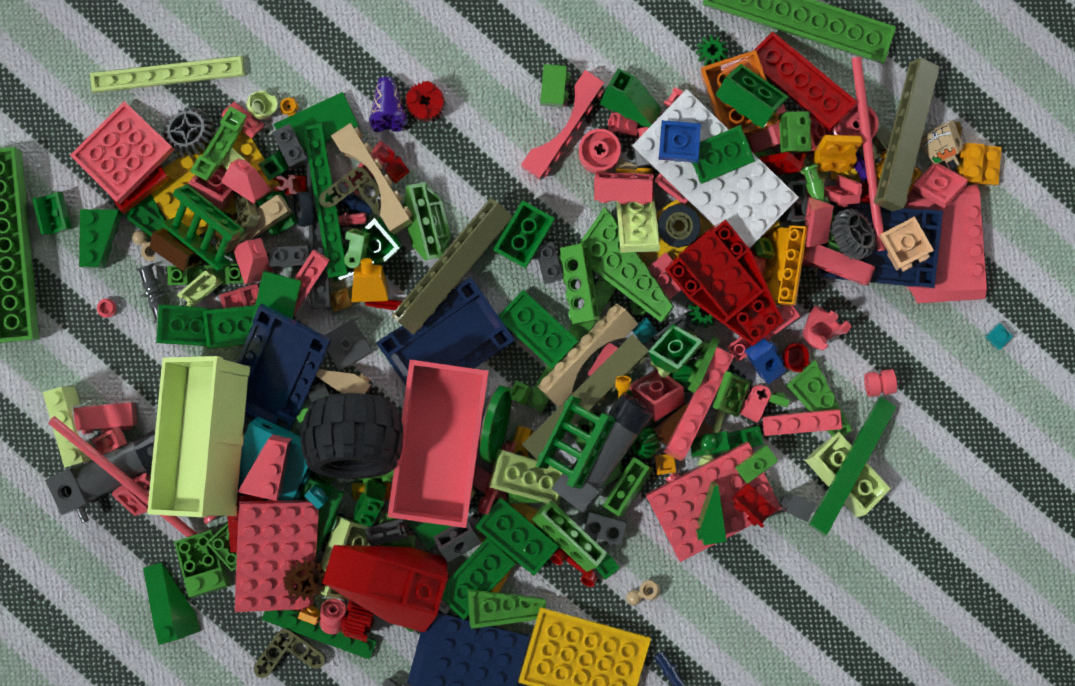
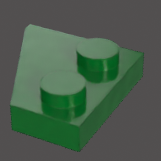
M151 194L132 207L125 216L127 220L149 236L154 231L164 228L162 223L166 221Z

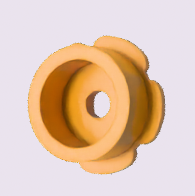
M292 97L285 98L280 102V111L284 115L292 116L299 108L298 103Z

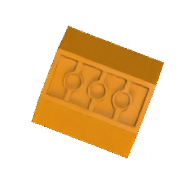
M775 227L761 236L770 239L775 254L773 258L766 259L763 278L776 305H796L808 227ZM753 244V245L750 247V250H751V252H752L753 255H756V256H757V254L755 253V250H754V247H755V246H754V244Z

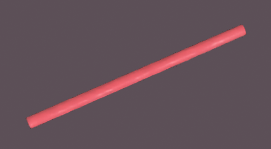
M854 57L851 59L873 229L876 236V251L886 250V247L879 237L880 234L884 233L881 206L874 203L878 183L862 58Z
M56 416L50 419L48 422L50 426L148 505L149 493ZM160 515L186 537L198 534L177 516Z

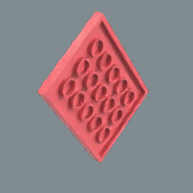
M748 441L645 494L679 562L714 545L704 546L700 540H697L696 536L698 519L711 481H715L719 486L726 538L753 525L747 520L749 515L745 512L741 514L733 506L735 502L731 499L746 484L735 467L754 453ZM764 472L749 482L776 509L772 514L782 509Z
M309 500L239 501L235 612L307 609V606H313V599L309 596H306L305 601H303L301 596L297 600L294 594L289 596L283 582V577L286 576L285 570H291L290 564L297 565L296 560L303 563L304 558H306L307 562L310 563L313 559L316 565L319 509Z

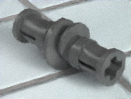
M153 264L136 268V271H139L143 282L142 286L145 289L141 297L148 298L155 324L157 323L158 305L165 304L162 296L166 295V291H160L163 286L158 287V281L152 269Z

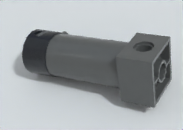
M621 393L609 411L608 415L616 418L615 423L582 489L572 488L567 485L569 479L563 473L552 487L553 491L582 513L592 508L607 487L605 483L654 416L647 406L626 393ZM577 459L574 464L568 466L570 469L573 470L578 462Z
M155 430L103 456L131 479L144 473L151 474ZM93 460L81 466L69 468L45 480L60 514L64 515L77 511L82 523L89 521L84 506L97 501V498L114 491L122 485Z

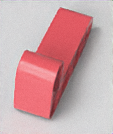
M821 245L805 246L802 265L814 266L858 284L869 286L875 269L874 266L860 260H850L848 256L845 257L844 254Z

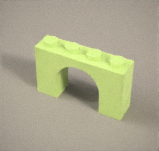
M75 386L59 387L42 392L50 419L56 416L79 435L72 414L73 407L80 405ZM53 428L64 468L84 464L92 460Z

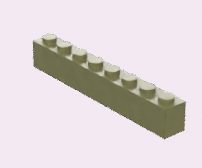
M923 58L909 63L874 199L875 204L890 211L904 209L907 203V194L912 183L911 178L916 167V158L921 148L920 143L925 131L926 119L930 112L929 107L934 96L935 83L938 79L940 66Z
M490 198L391 316L413 335L416 331H419L427 318L433 315L438 305L447 298L449 292L459 284L460 279L465 273L470 271L476 260L485 253L486 248L497 239V235L503 228L507 227L513 216L500 203Z
M632 334L571 396L581 398L582 401L579 406L592 413L593 410L591 408L596 403L600 405L607 398L605 394L609 390L613 392L617 389L615 387L616 377L630 376L634 371L632 367L637 362L639 364L643 363L648 357L646 353L649 350ZM564 403L522 444L537 460L539 454L544 450L564 409ZM575 413L571 424L578 427L579 424L577 422L582 416Z

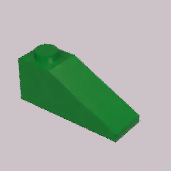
M715 481L710 483L698 519V528L696 529L697 540H700L704 546L727 542L719 486Z

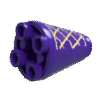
M381 77L376 84L369 117L370 126H372L374 132H382L384 130L400 132L408 122L406 112L393 78Z

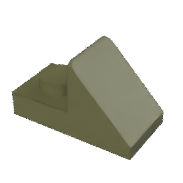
M884 125L878 129L875 137L872 139L875 160L884 150L888 149L891 132ZM862 145V146L858 149V151H859V153H860V154H858V155H861V157H862L863 160L865 161V159H864V152H863V145Z

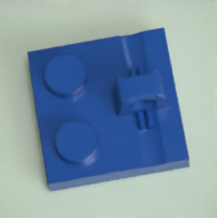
M662 120L658 160L698 163L701 123Z

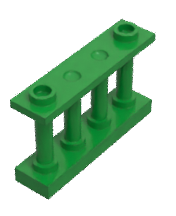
M187 184L175 189L173 196L180 201L176 216L163 222L162 226L217 271L230 266L232 262L224 257L230 241L243 236L245 230L190 185ZM187 207L194 212L190 227L182 223ZM201 219L209 225L204 239L196 234ZM215 230L223 236L218 251L210 245Z
M570 395L564 403V409L544 450L538 456L536 466L548 469L550 465L568 476L567 485L572 488L582 489L616 418L601 413V416H597L579 406L582 401L581 398ZM575 413L595 423V428L591 434L571 424ZM566 431L586 441V446L582 452L562 441ZM558 448L577 458L578 462L573 470L553 459Z

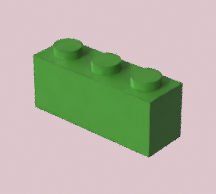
M633 457L603 506L617 516L624 517L654 468Z

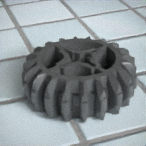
M185 107L183 112L178 109V114H172V119L167 120L169 125L163 126L166 131L163 133L165 141L175 149L173 152L177 156L181 155L184 158L188 155L193 158L195 153L200 155L201 150L205 151L215 132L210 116L204 113L203 110H197L194 107L190 110ZM193 122H200L201 125L193 124ZM177 140L185 141V143H178Z
M852 208L840 211L832 219L831 227L833 229L831 233L834 236L832 239L836 241V245L840 248L839 251L844 252L845 257L848 256L850 260H861L868 257L875 250L876 236L873 233L874 229H872L871 223L867 221L868 218L864 217L862 212L859 213L857 209L853 210Z

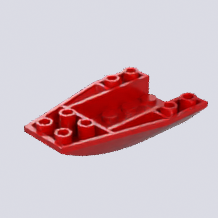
M726 219L704 232L682 250L665 268V271L692 302L753 346L784 322L750 248Z
M334 545L322 583L388 623L425 633L436 618L448 579L447 563L445 557L412 547Z

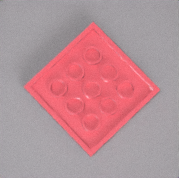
M124 101L70 156L118 204H121L175 149Z

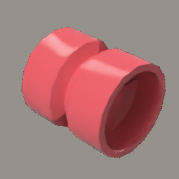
M893 369L882 370L880 374L876 372L864 374V384L868 397L880 396L881 392L884 395L897 393V380Z
M331 598L321 605L320 627L325 633L337 634L342 631L341 624L346 614V607L341 600Z

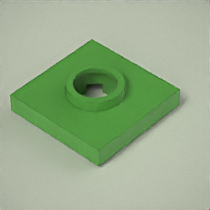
M725 371L712 407L738 417L751 381Z

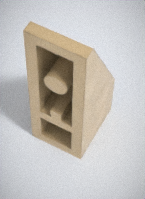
M276 195L257 208V225L242 242L256 238L293 213L282 196Z
M319 369L316 375L341 393L367 394L372 386L369 383L371 379L362 373L358 376L357 374Z

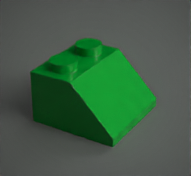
M672 324L648 352L654 365L667 373L679 372L700 348L703 341Z

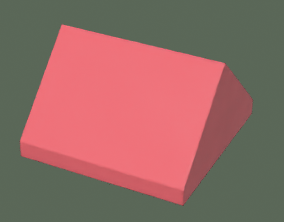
M811 197L808 198L804 225L808 227L806 247L828 243L834 207Z

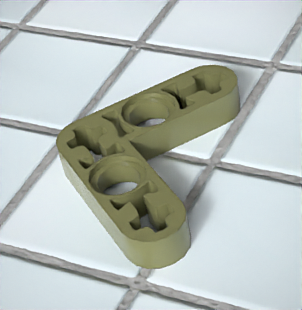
M361 167L351 170L322 192L319 197V202L323 207L331 208L356 189L372 211L380 216V211L378 210L380 206L378 202L381 204L379 187L367 171ZM355 172L357 174L361 173L363 175L361 176V180L357 179L353 183L350 181L352 178L356 176ZM341 182L348 185L346 193H342L338 188ZM367 187H372L375 190L373 197L366 195L365 189ZM335 191L337 195L331 199L332 204L330 202L326 203L324 201L326 199L325 194L330 196ZM378 196H380V199H378L376 202L372 203V200H374V199H376Z
M235 191L234 201L238 218L234 222L245 231L243 236L230 241L225 254H229L258 222L256 204H253ZM221 235V236L218 238V240H217V243H216V249H217V250H218V248H219V246H220V243H221V241H222V238H223L222 235Z
M282 628L256 662L254 673L260 678L267 677L286 650L314 669L323 666L326 656L320 649L296 632ZM287 632L290 641L285 640L282 645L277 644L283 638L281 633L285 634ZM298 643H303L306 646L304 653L296 651ZM274 647L279 650L277 658L270 656V648ZM310 649L313 650L311 652V655H313L314 657H316L317 655L320 656L319 660L321 661V663H313L314 658L310 655L308 656V658H305V656L309 653ZM266 660L270 661L266 666L267 672L263 671L261 673L259 665L262 666Z

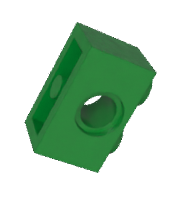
M370 480L367 481L355 505L353 522L372 527L385 502L386 485Z

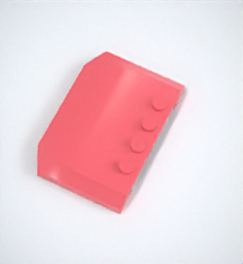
M966 185L945 208L911 189L907 195V203L904 208L943 211L935 288L907 287L914 296L915 302L919 304L985 299L987 285L981 201L978 186Z

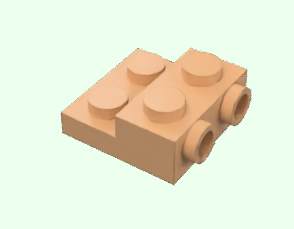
M915 217L879 235L896 271L902 269L904 272L913 267V262L919 260L921 263L929 259V254L934 251Z

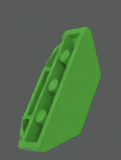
M425 182L407 185L403 207L407 206L413 215L410 217L413 223L407 226L411 246L425 261L438 259L446 251L451 239L443 202Z

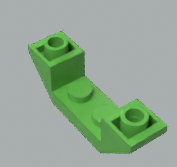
M231 264L219 271L211 267V265L195 266L186 271L180 270L175 265L167 266L168 285H189L208 268H211L223 281L220 285L244 283L238 264Z

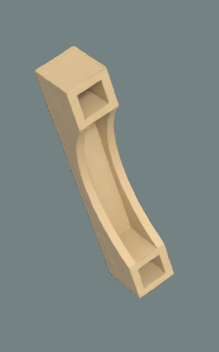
M350 123L331 135L339 150L345 156L364 164L374 175L381 194L380 216L389 231L394 235L412 224L413 221L410 217L413 215L407 206L403 207L400 201L403 198L397 190L393 191L390 186L393 182L387 174L383 175L381 171L383 168L378 158L374 160L371 153H373V150L368 142L364 144L361 138L364 136L358 126L354 128Z
M615 304L594 325L592 330L583 336L581 341L568 352V355L555 366L549 375L542 379L537 387L550 401L560 407L572 394L577 374L589 356L606 343L625 338L638 323L626 309Z

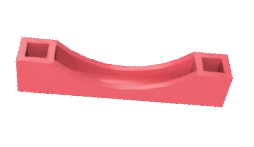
M586 70L583 72L574 85V108L568 123L550 142L531 149L521 164L522 169L539 180L542 176L544 178L547 177L552 169L549 167L552 161L557 162L562 154L560 150L563 145L567 146L572 140L571 133L573 130L580 128L583 123L582 117L585 113L588 115L594 107L592 104L594 99H599L605 90L602 88L604 86L603 81Z
M718 347L716 348L704 378L693 394L664 453L680 461L686 457L734 355Z

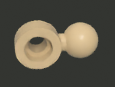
M142 230L134 232L132 239L136 245L142 246V257L147 261L154 262L155 254L153 256L150 255L151 249L149 248L150 242H148L147 233Z
M647 580L641 584L640 591L631 590L627 593V602L630 605H637L641 602L642 598L653 601L659 597L660 587L657 583ZM653 588V593L649 594L650 589Z

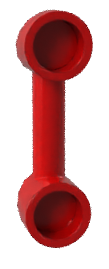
M557 549L549 558L557 565H562L566 561L582 572L583 575L580 580L585 586L594 587L597 577L593 570L586 572L564 550Z

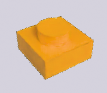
M668 454L654 455L657 475L676 473L674 457Z
M307 606V609L303 608L299 612L298 619L316 625L320 621L321 611L317 607Z

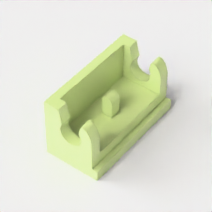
M208 268L178 293L177 296L180 299L184 298L187 301L186 305L188 307H194L223 281L211 268Z

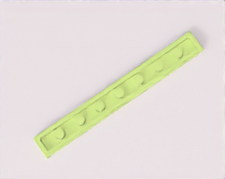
M242 56L90 73L93 93L245 76Z

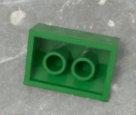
M742 64L736 67L724 79L715 94L723 103L729 104L739 114L746 116L753 124L764 128L771 121L788 98L787 95Z
M522 200L493 250L498 255L526 269L554 223L555 218Z

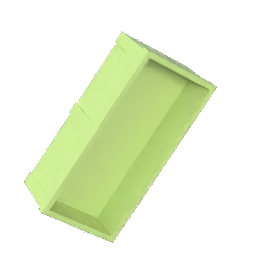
M219 356L169 357L162 359L147 514L188 517L237 516L236 504L241 449L244 439L243 427L248 376L250 373L249 366L227 361Z

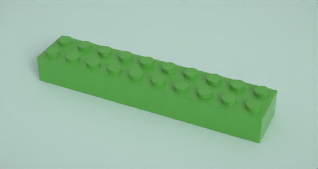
M16 147L0 148V344L40 340L22 150Z

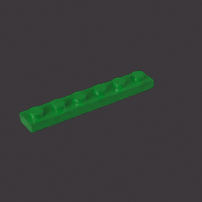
M296 610L264 611L261 619L263 621L369 660L377 641L367 637V642L344 636L342 631L337 634L325 633L320 627V621L313 625L298 619L299 611Z

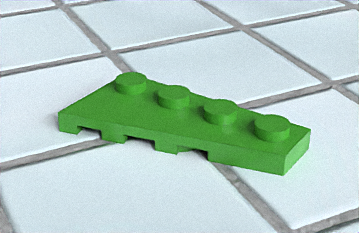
M813 360L803 369V372H799L786 384L788 389L809 412L840 409L842 429L826 430L831 437L837 432H840L844 437L852 430L816 360Z
M468 589L471 629L536 620L539 608H546V600L541 597Z

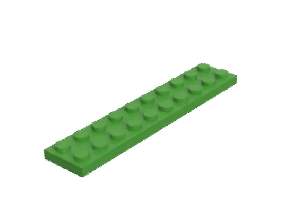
M703 0L702 4L703 6L880 64L885 63L896 26L816 0Z

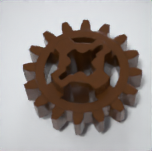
M304 558L303 563L296 560L297 565L290 564L291 570H285L286 576L283 577L285 590H288L289 596L294 594L296 600L301 596L303 601H305L306 596L313 599L314 593L320 595L319 588H325L322 583L325 571L321 569V564L315 565L313 559L308 563L306 558Z

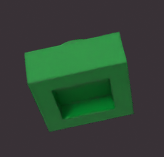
M608 552L596 567L605 580L620 568Z

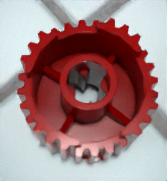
M422 81V84L418 82V85L414 84L415 87H411L412 90H409L406 95V105L409 113L416 120L419 119V122L422 120L424 123L425 121L428 123L429 121H437V118H440V114H443L442 111H444L445 98L439 87H436V84L433 85L429 81ZM424 99L428 100V99H429V100H430V101H428V102H429V105H428V106H426L425 104H422V105H421V103H423L422 100H424Z
M349 600L347 605L348 617H344L341 624L342 633L346 637L367 642L368 635L366 634L372 631L374 615Z

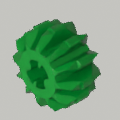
M710 35L709 41L703 37L702 43L697 44L700 50L695 52L696 55H701L698 58V62L704 60L703 66H707L708 63L713 64L726 60L727 56L725 53H728V48H722L726 45V42L719 43L720 36L714 40L713 35ZM710 48L716 51L714 55H710L711 52L708 53Z
M694 303L695 306L688 305V308L693 310V312H688L687 316H694L690 323L697 320V328L700 327L701 322L704 328L708 326L707 321L711 326L715 324L711 318H716L709 313L701 317L699 309L702 308Z
M646 426L641 435L632 444L631 451L635 452L636 457L639 456L641 459L652 457L660 448L658 445L660 440L657 439V433L653 432V428Z

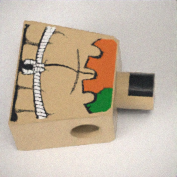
M953 119L922 135L921 148L934 164L945 160L949 169L960 164L956 154L963 149V145Z

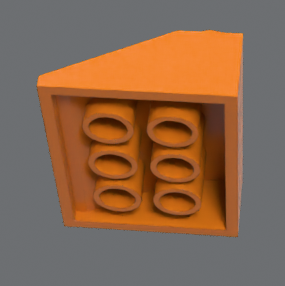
M756 50L700 68V76L714 116L728 130L741 125L745 137L780 123L778 114L776 113L771 121L764 128L753 124L746 116L739 114L729 104L723 103L715 94L724 79L740 64L766 81Z

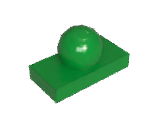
M728 432L704 434L694 438L690 446L692 457L697 458L731 451Z

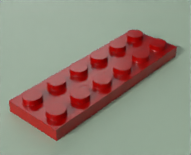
M773 31L754 49L757 51L765 77L806 112H809L813 118L829 131L857 106V101Z

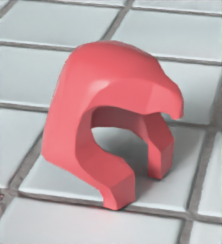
M815 305L809 313L802 335L813 348L823 351L829 346L827 344L829 339L848 333L852 326L847 320L842 325L836 321L839 318L837 313L833 311L828 313L822 307Z

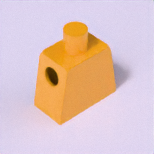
M370 258L362 259L361 266L354 268L351 301H388L389 286L382 266L373 265Z

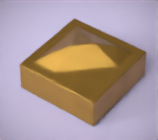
M347 288L331 293V304L334 312L353 306Z

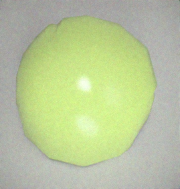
M264 90L256 91L249 95L246 106L253 117L268 119L276 112L278 102L275 95L271 96Z

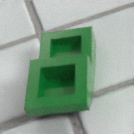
M760 426L728 433L730 449L747 441L751 448L764 444Z

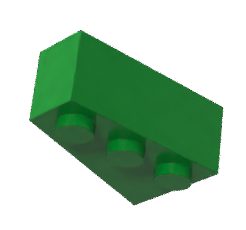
M80 209L79 267L105 269L114 237L117 235L118 226L124 213L118 209Z

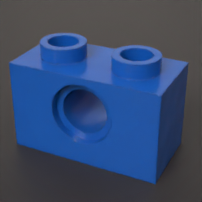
M762 338L754 346L752 345L746 349L745 353L758 375L769 385L784 374L786 369L783 366V358L776 354L778 351L777 347L772 341L768 343Z

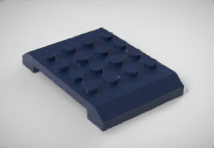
M830 201V204L834 206V216L842 210L857 209L859 213L862 212L863 216L868 218L867 221L871 223L873 229L870 205L848 204L847 207L837 206L835 202ZM881 207L884 232L915 217L934 251L929 254V259L921 263L917 260L912 263L913 267L903 272L902 269L896 271L887 255V249L876 251L875 245V250L872 251V254L860 260L875 267L870 283L934 289L943 211L906 208L890 211ZM829 241L828 243L821 244V246L827 248ZM820 268L817 270V277L848 280Z
M470 277L449 292L447 298L438 305L433 315L427 318L422 328L416 331L414 335L403 326H400L380 339L376 344L406 386L410 360L475 369L515 340L474 280Z
M261 303L237 360L238 364L250 367L245 416L252 420L260 417L291 431L329 349L331 339Z
M438 610L436 618L425 633H420L407 683L412 686H526L519 683L518 680L531 635L495 626L471 629L470 620H463L461 617L445 614Z

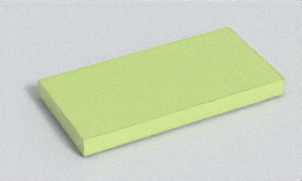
M655 195L653 196V201L648 204H638L637 202L622 204L616 201L620 253L660 251Z
M498 449L488 487L545 503L552 500L558 506L561 496L553 491L552 487L562 475V472L550 465L548 469L539 468L536 466L538 460Z

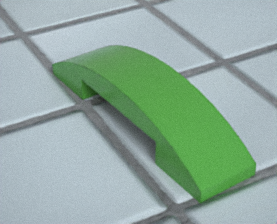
M232 107L228 108L220 121V128L202 156L199 155L190 170L191 173L206 181L213 176L236 142L247 115Z

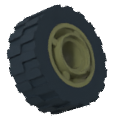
M682 204L673 205L664 210L659 217V236L669 246L677 248L688 246L697 239L700 233V218L691 207ZM675 221H682L684 223L683 231L678 232L674 229Z

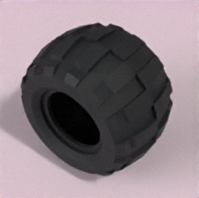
M340 393L323 396L309 405L301 427V447L307 467L315 473L327 477L365 479L385 475L396 468L397 460L400 459L403 448V426L398 409L392 402L380 396L362 393Z

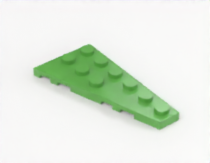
M604 207L579 243L588 245L592 270L657 320L664 322L674 308V305L638 252L620 253L618 223L608 208Z

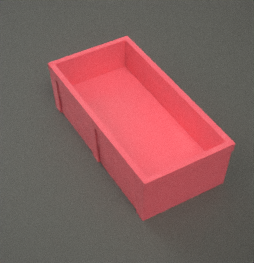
M410 360L401 418L403 448L400 459L397 460V466L394 469L387 517L466 528L489 371Z

